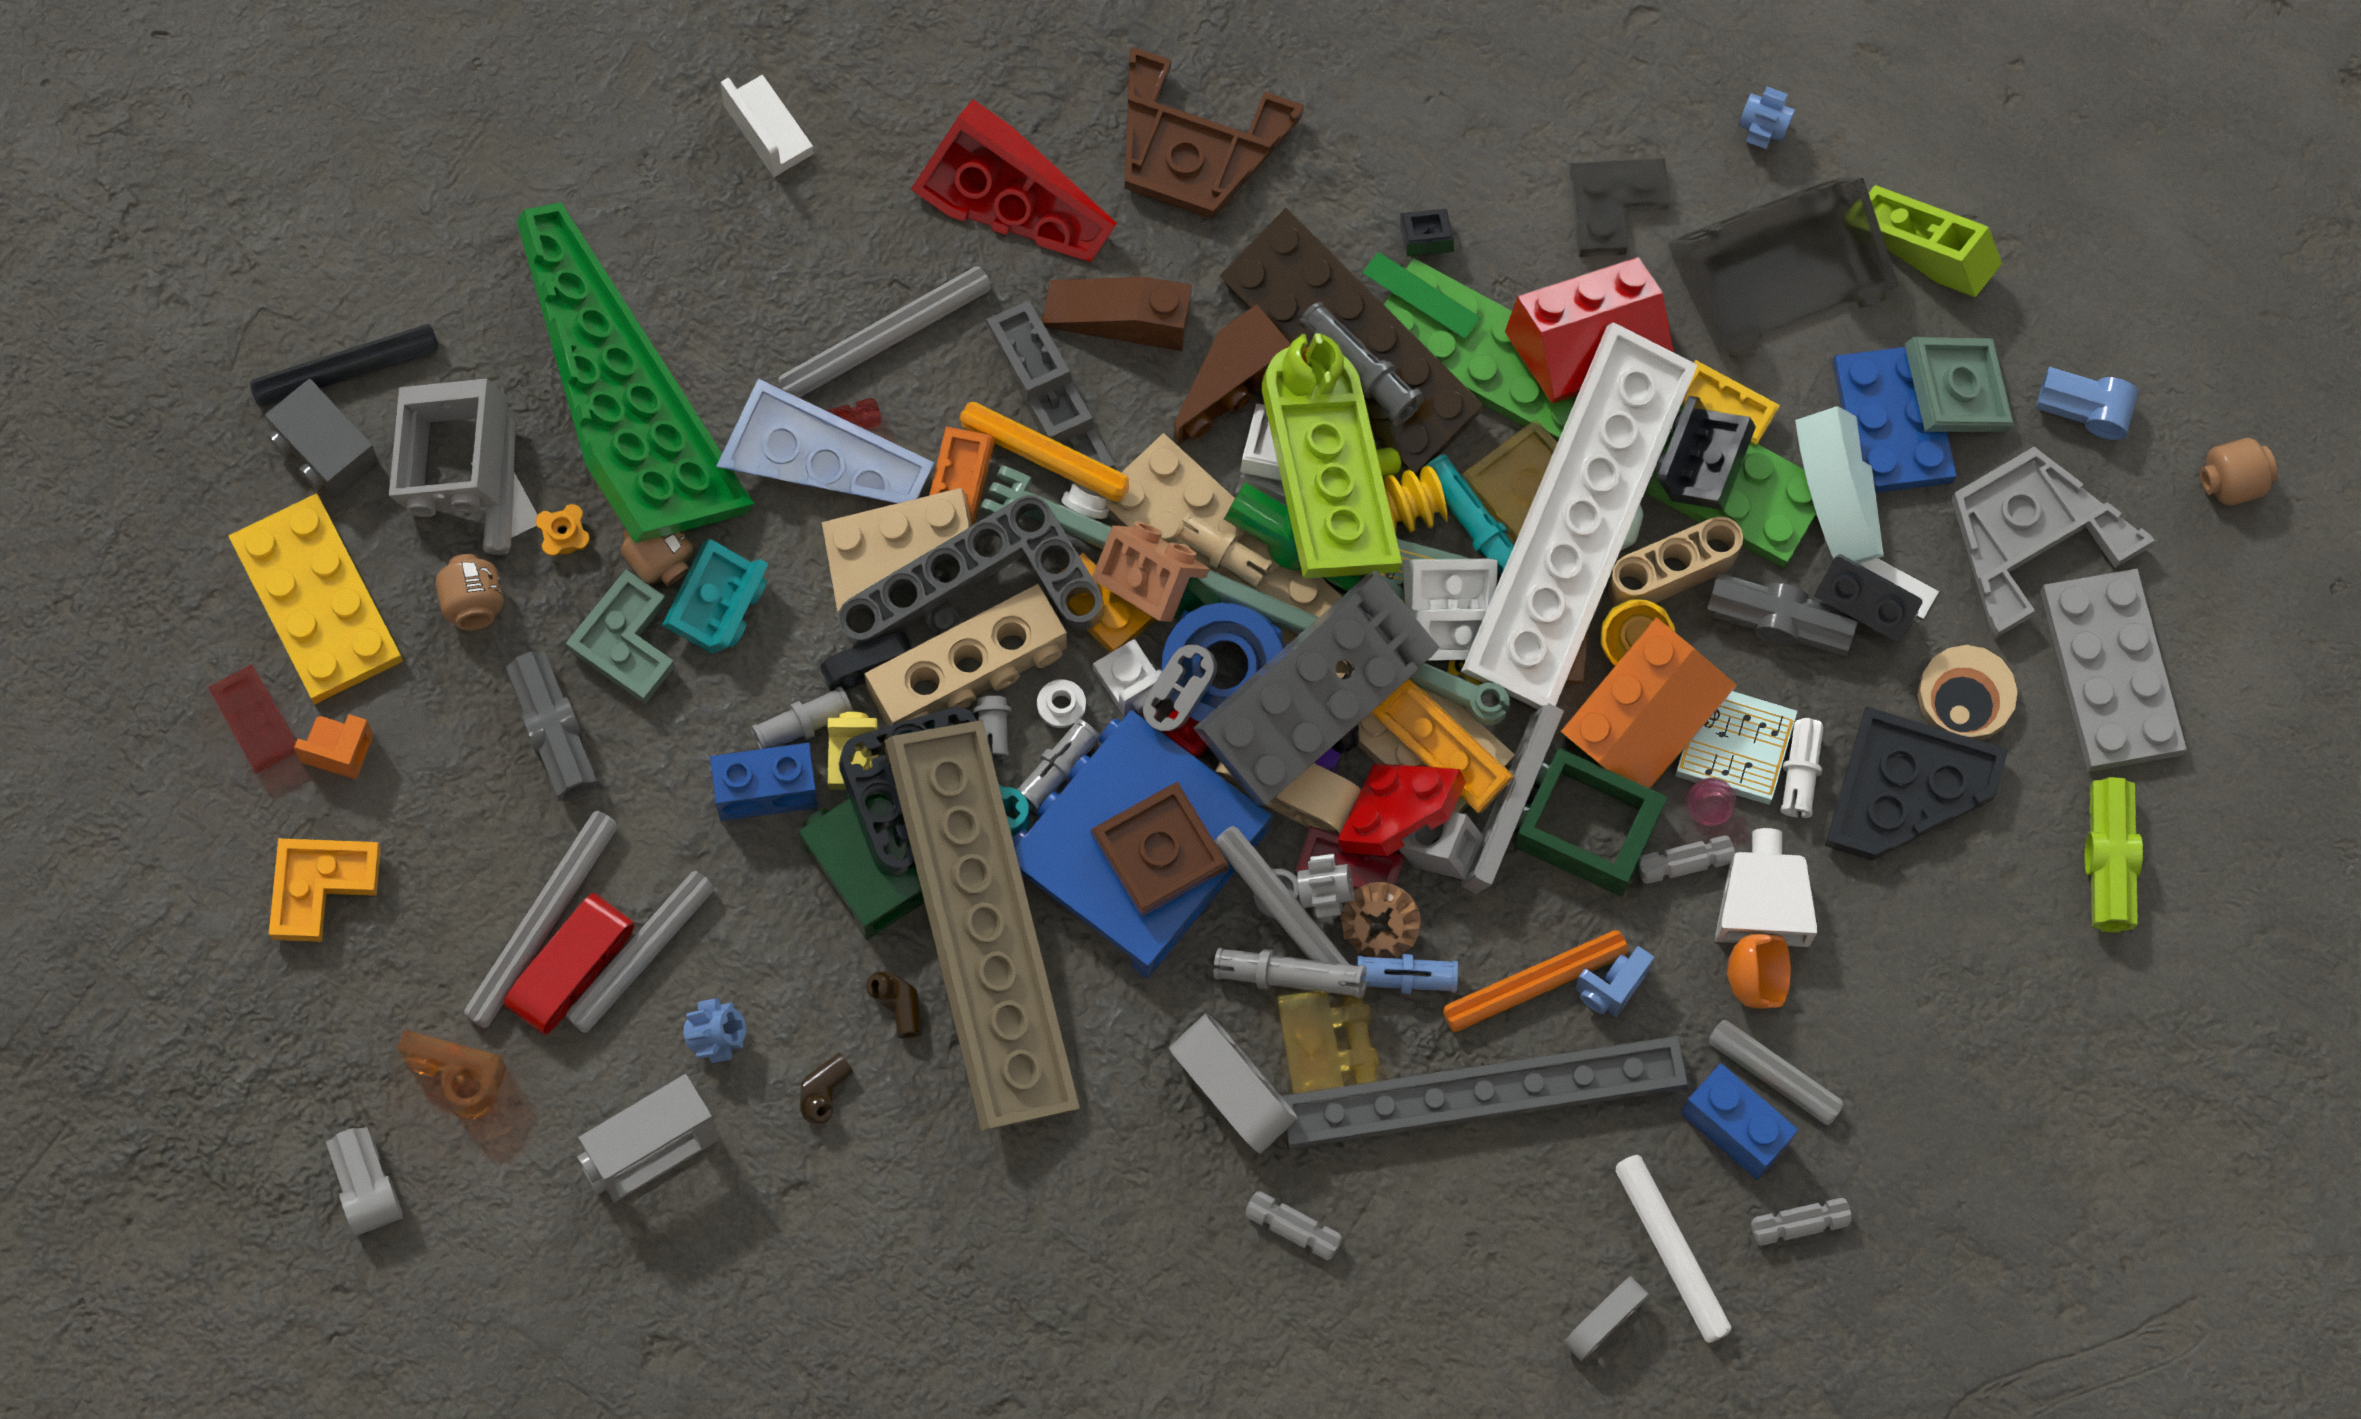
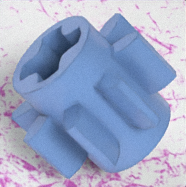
M1766 87L1762 97L1750 94L1738 125L1749 130L1745 142L1767 149L1771 139L1783 143L1795 109L1784 106L1788 94L1770 87Z
M718 998L698 1002V1011L687 1013V1020L683 1029L684 1039L689 1049L696 1053L695 1057L697 1059L709 1057L712 1063L732 1059L731 1050L743 1048L742 1042L746 1036V1023L742 1014L737 1009H734L732 1002L720 1004Z

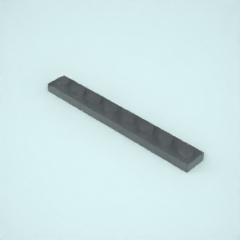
M1678 1036L1284 1095L1281 1097L1298 1117V1120L1285 1131L1289 1150L1686 1089L1688 1083Z

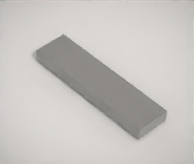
M1548 703L1530 715L1515 751V757L1508 768L1515 777L1495 799L1482 830L1484 838L1466 880L1461 881V887L1478 894L1492 885L1564 710Z

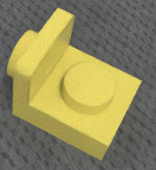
M861 712L841 713L839 718H828L829 790H847L838 764L843 746L849 739L855 736L878 730V720L876 718H869L867 714ZM856 751L851 764H861L863 770H869L871 760L879 757V754L872 757H864L861 751Z

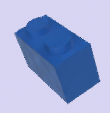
M1722 1063L1717 1066L1690 1096L1681 1112L1682 1116L1756 1180H1759L1784 1152L1798 1132V1129Z

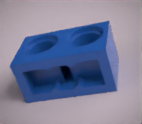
M809 743L710 756L715 802L720 821L818 808Z

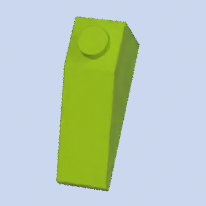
M1877 185L1871 189L1848 218L1850 225L1936 283L1972 297H1976L2002 265L1988 226Z

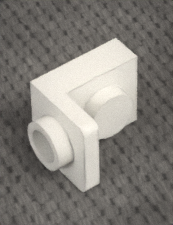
M1135 639L1093 663V671L1122 715L1125 717L1130 710L1143 713L1145 698L1162 671H1155ZM1157 699L1154 706H1156L1161 701V699Z

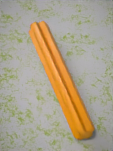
M977 402L967 403L965 409L960 414L959 419L963 428L973 432L992 435L995 438V444L1114 502L1121 501L1129 490L1130 483L1127 475Z

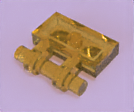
M1312 991L1277 997L1292 1094L1343 1087L1341 1071L1347 1070L1355 1071L1357 1084L1377 1081L1375 1067L1379 1065L1377 1049L1371 1048L1367 1024L1371 1023L1372 1019L1369 1005L1363 1003V997L1356 998L1355 996L1342 994L1344 1007L1331 1009L1327 992ZM1334 1028H1348L1351 1050L1338 1052Z

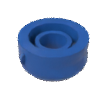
M1234 603L1205 605L1190 613L1185 610L1180 617V621L1168 636L1162 653V671L1173 654L1179 648L1186 645H1199L1210 650L1216 644L1231 641L1238 644L1245 651L1248 658V671L1239 685L1230 689H1221L1211 683L1190 715L1196 721L1201 722L1286 647L1281 630L1257 611ZM1200 654L1194 659L1185 657L1182 660L1181 664L1187 669L1179 683L1183 687L1186 686L1192 676L1201 678L1204 676L1205 671L1200 665L1203 657ZM1176 689L1171 695L1174 702L1181 693Z

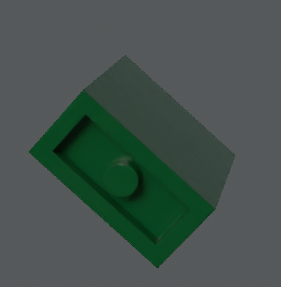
M847 793L844 798L845 802L831 811L823 808L813 813L804 821V828L798 832L802 847L807 853L810 852L854 915L856 926L864 938L868 940L924 904L925 901L916 865L909 872L897 876L885 874L877 867ZM873 794L865 800L866 808L874 816L884 817L893 811V804L885 795ZM897 822L886 829L890 838V844L885 853L886 855L895 854L898 860H903L908 847H898L892 833L895 825H900Z

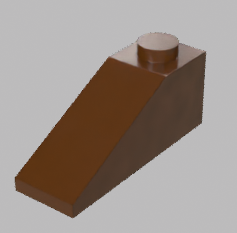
M1149 277L1050 280L1042 323L1045 328L1183 351L1191 310L1192 285Z

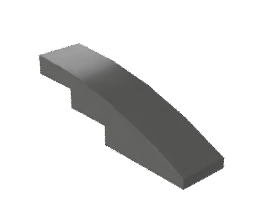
M1030 300L986 319L989 330L1040 434L1116 470L1115 463L1094 428L1093 417L1072 383L1071 372ZM1065 478L1068 486L1071 489L1073 483L1075 482Z

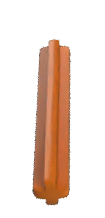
M1613 930L1447 1004L1443 1010L1445 1021L1453 1032H1458L1577 979L1584 969L1592 972L1615 962L1621 954L1627 955L1629 951L1627 943L1619 930Z

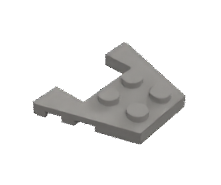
M2032 447L1955 492L1952 497L1954 510L1991 633L1995 638L2030 619L2035 612L2009 572L2085 528L2092 535L2114 568L2149 549L2155 541L2144 529L2141 528L2138 531L2121 518V512L2108 502L2105 504L2101 503L2084 490L2082 482L2036 447Z

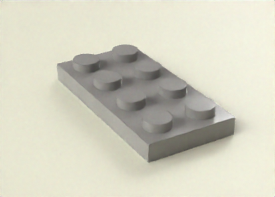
M2138 569L2043 585L2040 594L2087 771L2093 772L2183 756L2187 749Z

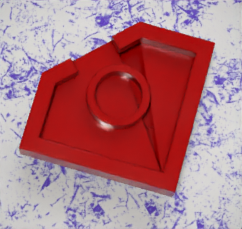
M1374 763L1337 841L1345 853L1381 856L1392 854L1405 846L1401 839L1425 825H1428L1430 830H1433L1449 820L1466 784L1460 769Z

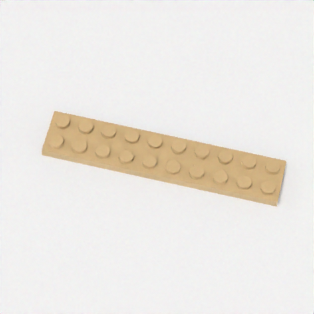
M1164 433L1121 472L1129 478V490L1121 501L1114 502L1108 499L1106 508L1109 509L1108 515L1119 526L1133 527L1135 522L1146 523L1159 529L1162 532L1161 539L1167 543H1177L1192 549L1183 542L1173 538L1179 524L1197 534L1183 525L1184 522L1182 520L1190 511L1194 516L1220 532L1226 534L1230 531L1235 534L1237 542L1265 559L1273 561L1267 575L1249 565V567L1263 575L1262 578L1264 580L1256 589L1252 584L1223 566L1216 569L1209 564L1210 559L1192 549L1197 554L1195 560L1207 566L1210 570L1318 617L1342 597L1323 578L1303 579L1301 569L1289 570L1280 566L1269 555L1267 544L1224 520L1223 518L1235 498ZM1277 626L1282 632V638L1286 646L1298 636L1296 633ZM1339 661L1335 668L1339 678H1342L1346 673V665L1343 661ZM1422 689L1505 768L1510 765L1515 754L1482 724L1478 723L1466 709L1455 702ZM1371 712L1358 723L1359 743L1357 746L1377 764L1429 767ZM1460 796L1453 812L1462 813L1469 804Z

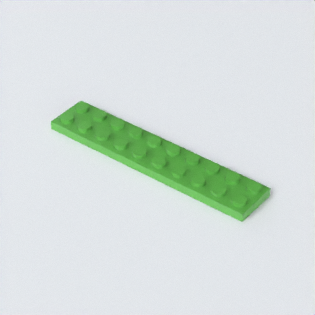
M1413 258L1406 270L1480 316V320L1466 339H1464L1392 292L1384 305L1485 406L1557 445L1577 396L1551 403L1505 334L1512 311ZM1680 406L1678 413L1683 411V406ZM1673 425L1667 437L1665 445L1662 449L1660 457L1663 453H1666L1668 450L1671 439L1673 437ZM1749 444L1724 510L1671 501L1658 481V461L1645 490L1646 494L1699 523L1715 517L1730 518L1742 530L1743 547L1784 569L1817 515L1805 470L1759 444L1757 446Z

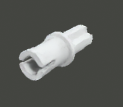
M1802 718L1794 723L1789 761L1783 764V770L1787 772L1783 805H1781L1780 811L1787 816L1798 818V811L1802 812V818L1812 816L1816 778L1822 775L1823 771L1818 763L1824 727L1822 722L1810 718Z

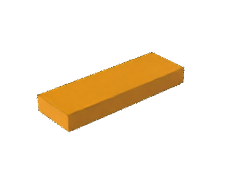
M1410 678L1371 712L1429 767L1460 769L1466 780L1460 796L1478 813H1482L1515 777Z

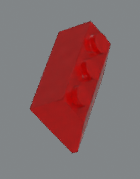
M1639 257L1517 296L1505 329V334L1552 404L1578 395L1605 329L1613 322L1674 353L1663 292Z

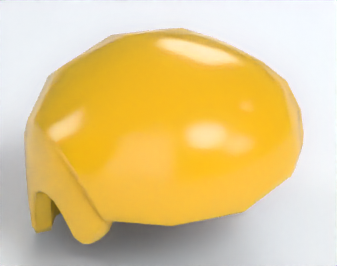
M1631 599L1611 609L1602 623L1600 642L1606 657L1614 666L1617 665L1656 617L1675 632V626L1664 608L1648 600Z

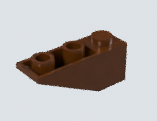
M1257 304L1218 332L1174 422L1173 441L1177 446L1188 438L1197 440L1204 436L1213 427L1214 420L1227 410L1230 413H1234L1244 407L1252 398V392L1262 386L1263 377L1273 357L1283 349L1290 347L1289 341Z

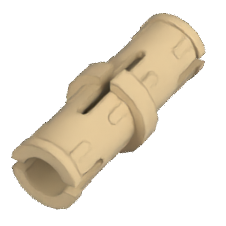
M1189 511L1182 520L1184 522L1183 525L1197 534L1179 524L1173 538L1210 559L1209 564L1216 569L1223 566L1257 589L1264 580L1262 578L1263 575L1249 567V565L1267 575L1273 561L1265 559L1237 542V536L1230 531L1224 534Z

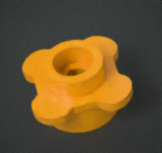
M569 504L562 511L554 513L542 511L538 514L535 523L537 528L542 530L543 533L542 549L545 554L549 556L570 554L576 550L584 549L588 545L590 538L589 534L582 528L581 519L583 518V511L579 506ZM566 527L567 531L564 534H560L558 529Z

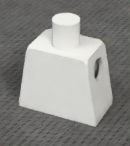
M1772 828L1756 829L1752 832V853L1738 852L1734 854L1728 869L1715 942L1738 943L1741 938L1747 935L1771 934L1783 936L1787 946L1810 947L1817 934V923L1807 863L1803 856L1782 854V831Z

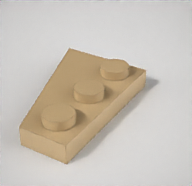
M958 488L822 522L837 612L851 597L971 527L972 523L967 496L964 490Z

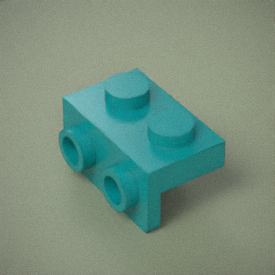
M710 538L703 541L662 626L711 654L726 649L728 646H735L746 628L747 623L742 618L749 604L754 605L766 587L767 580L763 578V575L768 567V563L761 559L750 562Z

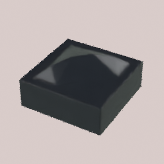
M1447 209L1400 213V228L1407 257L1454 252V237Z

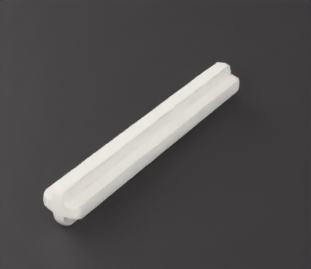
M1634 1155L1622 1160L1616 1166V1173L1705 1341L1710 1343L1725 1337L1730 1333L1731 1325L1643 1159L1639 1155Z

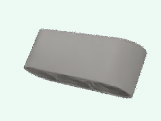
M1208 1013L1200 1017L1169 1046L1171 1053L1240 1136L1258 1153H1262L1298 1120L1297 1115L1224 1028Z

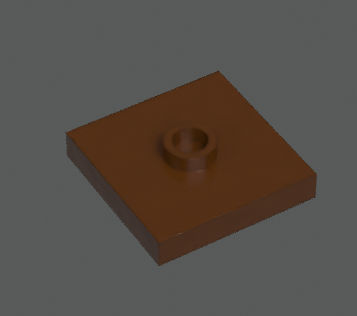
M1178 781L1091 829L1092 838L1141 918L1228 870L1227 861Z

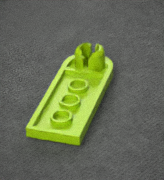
M1315 333L1305 354L1306 364L1302 359V354L1308 343L1306 334H1301L1291 343L1290 347L1277 353L1271 360L1263 377L1262 394L1303 579L1366 575L1375 570L1380 574L1397 573L1402 565V559L1359 375L1353 364L1342 355L1339 346L1331 338L1321 333Z

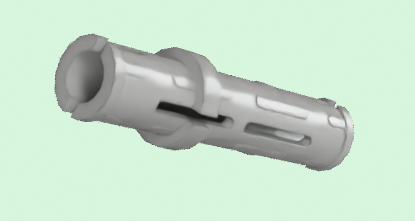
M1223 947L1218 948L1214 959V965H1220V969L1215 968L1213 970L1215 979L1256 983L1258 989L1269 990L1273 985L1362 998L1367 985V980L1362 979V977L1367 976V967L1364 965L1354 966L1276 956L1274 950L1263 949L1260 953L1229 950Z

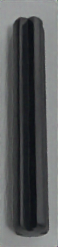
M425 324L255 378L250 382V388L256 404L263 407L285 399L309 378L318 388H322L435 352L438 349V342L432 326Z

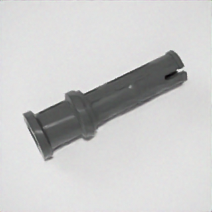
M1317 302L1302 315L1304 318L1300 319L1299 324L1313 336L1315 333H1321L1331 338L1339 346L1342 355L1353 364L1359 375L1363 395L1367 399L1373 398L1389 413L1388 420L1394 426L1401 425L1413 416L1422 405L1425 395L1419 389L1412 390L1396 374L1397 367L1392 362L1380 361L1354 334L1333 316L1323 303Z

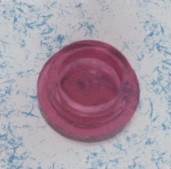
M1706 778L1697 782L1689 790L1686 797V807L1690 816L1698 823L1707 826H1718L1725 823L1731 817L1736 804V796L1729 783L1719 778Z

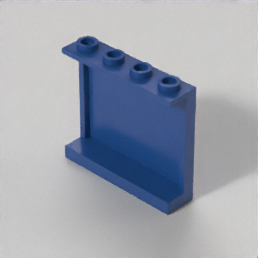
M1130 710L1122 721L1115 718L1108 724L1099 738V742L1102 745L1091 758L1083 755L1076 762L1068 775L1071 782L1059 795L1054 791L1045 799L1037 812V816L1040 819L1029 832L1021 829L1012 840L1021 874L1132 958V968L1148 979L1235 874L1236 870L1225 858L1228 863V870L1141 918L1092 838L1091 829L1177 781L1214 841L1224 830L1234 826L1241 831L1255 849L1270 831L1272 815L1158 729L1153 728L1134 711Z

